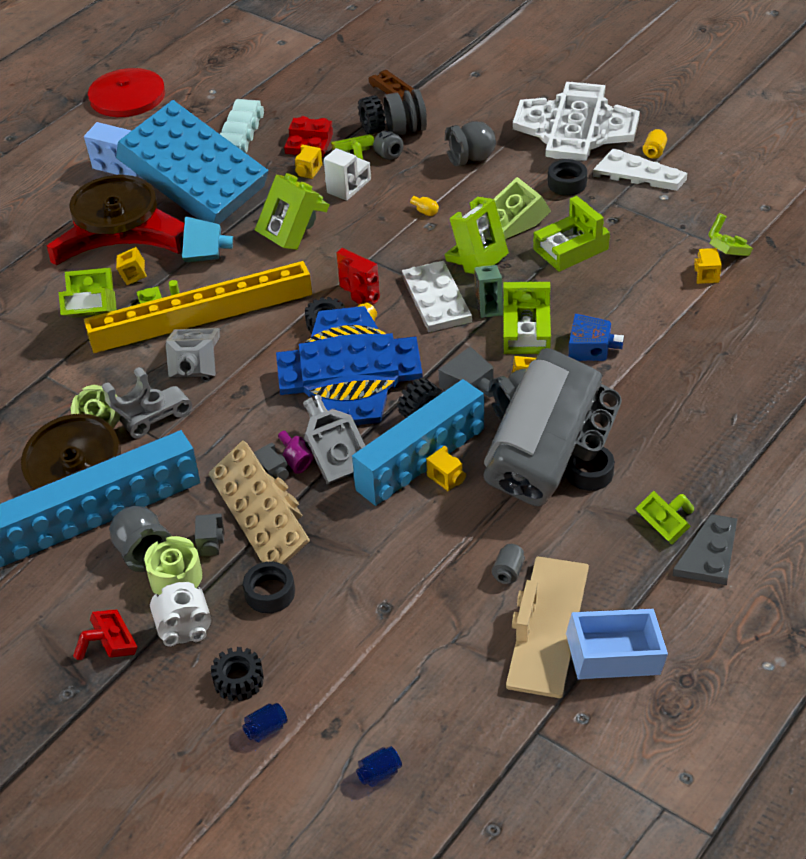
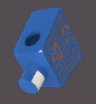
M575 314L569 341L568 357L577 361H605L609 348L623 349L624 335L611 334V322L608 320Z

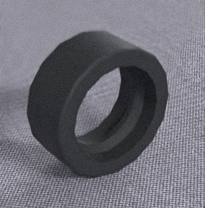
M573 159L558 160L548 168V187L556 194L576 195L587 187L588 170L580 161ZM568 175V176H574V177H576V178H573V179H562V178H559V177H560V176Z
M586 443L588 447L594 448L590 443ZM603 446L597 456L591 460L604 466L603 470L593 473L578 469L576 465L585 460L571 455L566 467V476L575 487L587 491L599 490L606 487L612 481L615 461L609 449Z
M263 562L256 564L244 576L242 585L247 604L255 611L260 613L279 612L289 606L294 599L295 584L292 572L281 563ZM266 580H278L285 584L282 590L272 595H260L253 590L256 585Z

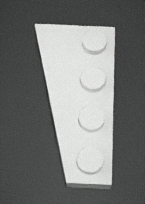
M612 149L593 169V177L600 178L601 174L608 175L611 180L619 181L620 178L631 179V183L635 184L649 182L652 187L676 191L687 180L686 172L616 149Z

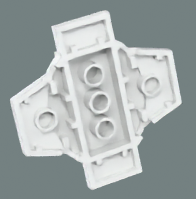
M566 82L563 93L557 94L556 99L553 101L548 100L547 102L546 98L520 100L513 120V130L539 137L547 144L546 157L587 161L591 149L603 144L634 141L640 111L620 105H615L612 108V106L608 105V99L604 97L605 85Z

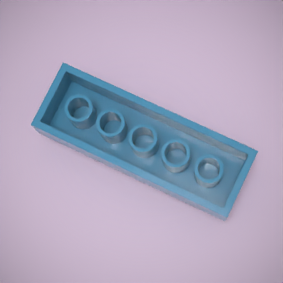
M462 379L353 454L355 490L373 505L377 506L382 501L389 499L400 488L407 486L410 481L421 473H425L427 471L426 458L440 448L446 446L449 454L456 448L461 447L473 436L478 435L484 429V393Z

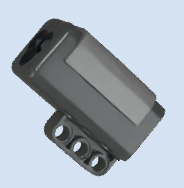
M542 349L536 360L529 364L498 427L484 460L486 466L483 475L484 480L490 486L530 505L543 506L559 486L571 455L581 460L591 461L600 452L620 408L621 396L617 391L601 384L603 375L596 369L556 350ZM603 402L608 403L610 407L606 406ZM595 422L599 423L602 428L598 427ZM586 443H590L594 448L588 447Z

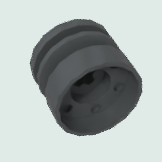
M413 89L411 94L408 90L404 91L403 101L398 93L383 96V109L388 131L398 136L405 135L406 125H408L412 133H415L417 129L420 132L426 130V107L419 89Z

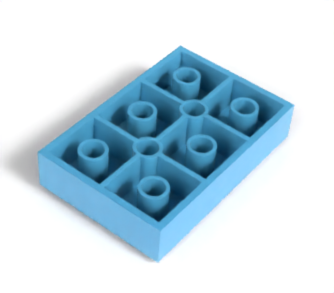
M174 100L121 138L117 145L116 159L195 218L216 224L222 223L265 186L269 171Z

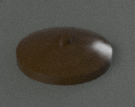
M110 175L97 178L80 187L73 194L69 208L73 221L80 228L97 234H115L134 229L146 222L155 212L157 199L154 188L147 181L131 175Z
M90 414L65 415L43 425L32 435L22 453L21 470L30 488L35 490L121 455V445L114 429L105 420Z

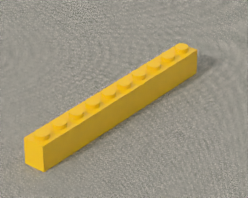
M304 261L84 318L93 354L172 333L176 329L192 328L312 295L310 273Z

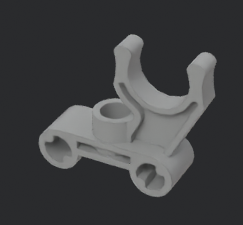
M141 367L134 370V374L137 377L135 388L125 396L116 397V390L110 383L102 385L106 403L121 415L119 421L134 438H141L146 435L150 429V424L171 414H174L176 417H183L192 409V402L177 386L169 387L163 391L151 389L148 383V375Z

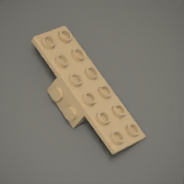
M241 441L209 472L210 478L262 563L278 562L285 565L310 541L297 521L303 516L297 508L299 505L298 501L286 491L288 486L281 478L277 477L275 479L266 473L245 441Z
M536 557L531 580L526 581L524 591L520 590L518 594L517 607H520L519 612H514L512 628L516 629V644L506 682L508 690L555 698L563 697L571 658L566 631L571 613L580 612L589 570L588 564Z

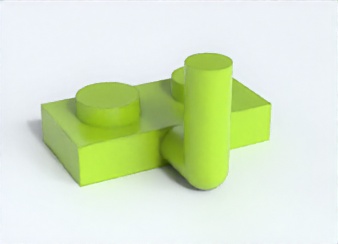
M653 491L635 509L672 545L691 527L677 511L682 508L685 513L691 514L694 511V506L684 494H679L668 505Z

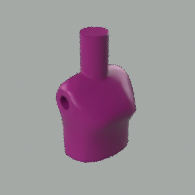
M281 431L278 434V438L285 446L282 456L293 472L300 474L308 468L314 456L302 437L294 436L291 439L286 431Z

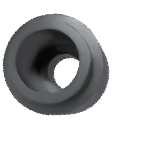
M507 544L500 549L492 568V575L497 581L503 584H511L517 581L525 560L523 549L515 544Z

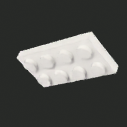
M444 261L402 270V278L428 332L472 322V314Z

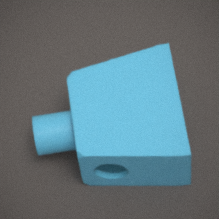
M185 217L182 252L184 262L219 259L220 248L233 249V236L221 235V226L219 224Z

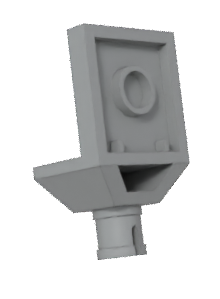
M220 328L173 330L166 340L168 377L215 376L214 346L220 338Z
M321 395L314 396V401L311 397L303 402L310 418L303 439L307 447H310L328 485L354 474L352 455L365 447V444L352 416L334 409L328 411L324 406Z

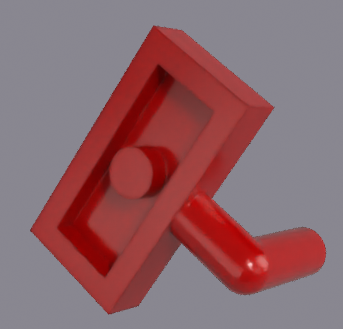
M117 609L94 611L91 614L90 621L95 630L81 632L73 657L77 660L84 659L90 641L100 640L109 658L135 655L137 645Z

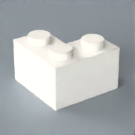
M336 148L324 158L325 182L328 194L347 201L371 180L370 162L357 158L353 154Z

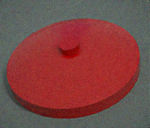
M125 68L106 73L96 79L88 90L91 107L96 112L110 117H131L143 114L159 105L165 96L163 79L157 73L142 68Z

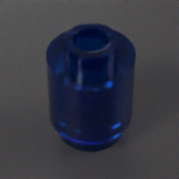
M268 703L245 716V724L242 727L249 740L254 739L259 743L283 729V725L288 722V719L279 703Z
M392 746L382 747L359 760V768L356 769V773L362 784H369L373 788L397 774L398 769L402 767V761Z

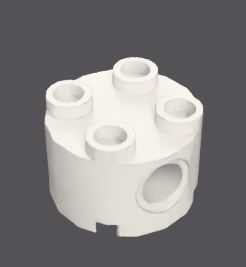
M177 582L162 588V594L158 597L157 594L152 597L150 608L158 636L163 640L164 645L174 646L189 641L198 642L206 637V631L211 623V616L200 587L197 589L193 583Z

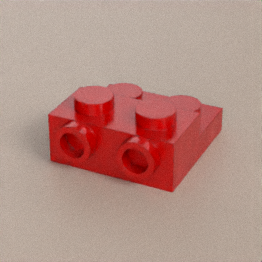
M306 116L293 117L288 129L289 137L284 146L285 154L299 155L301 153V146L307 145L321 148V155L324 157L333 136L332 121L326 118L309 119Z
M341 248L336 252L340 287L351 292V300L358 304H376L380 299L378 264Z

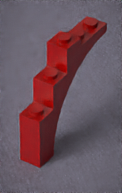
M157 208L153 215L140 226L115 234L92 233L80 228L73 221V228L46 245L50 261L56 266L82 252L115 244L135 243L153 245L179 254L183 251L185 223Z

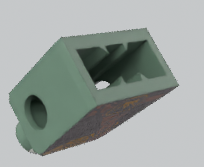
M490 265L474 268L475 294L480 317L502 316V276L498 267ZM486 296L492 297L493 300L487 302Z

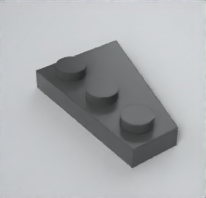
M711 514L674 567L672 576L727 585L737 518Z

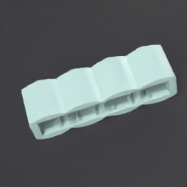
M236 99L233 109L230 111L220 135L245 153L248 151L249 142L253 140L255 129H258L259 120L264 115V108L261 106L260 101Z

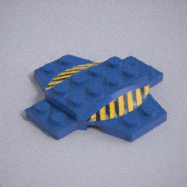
M365 306L319 311L311 338L305 343L299 344V350L276 352L280 395L305 393L309 397L321 395L324 406L328 411L334 409L351 415L355 425L381 423L388 389L394 388L398 382L418 380L423 377L417 337L394 339L393 333L386 334L378 329Z

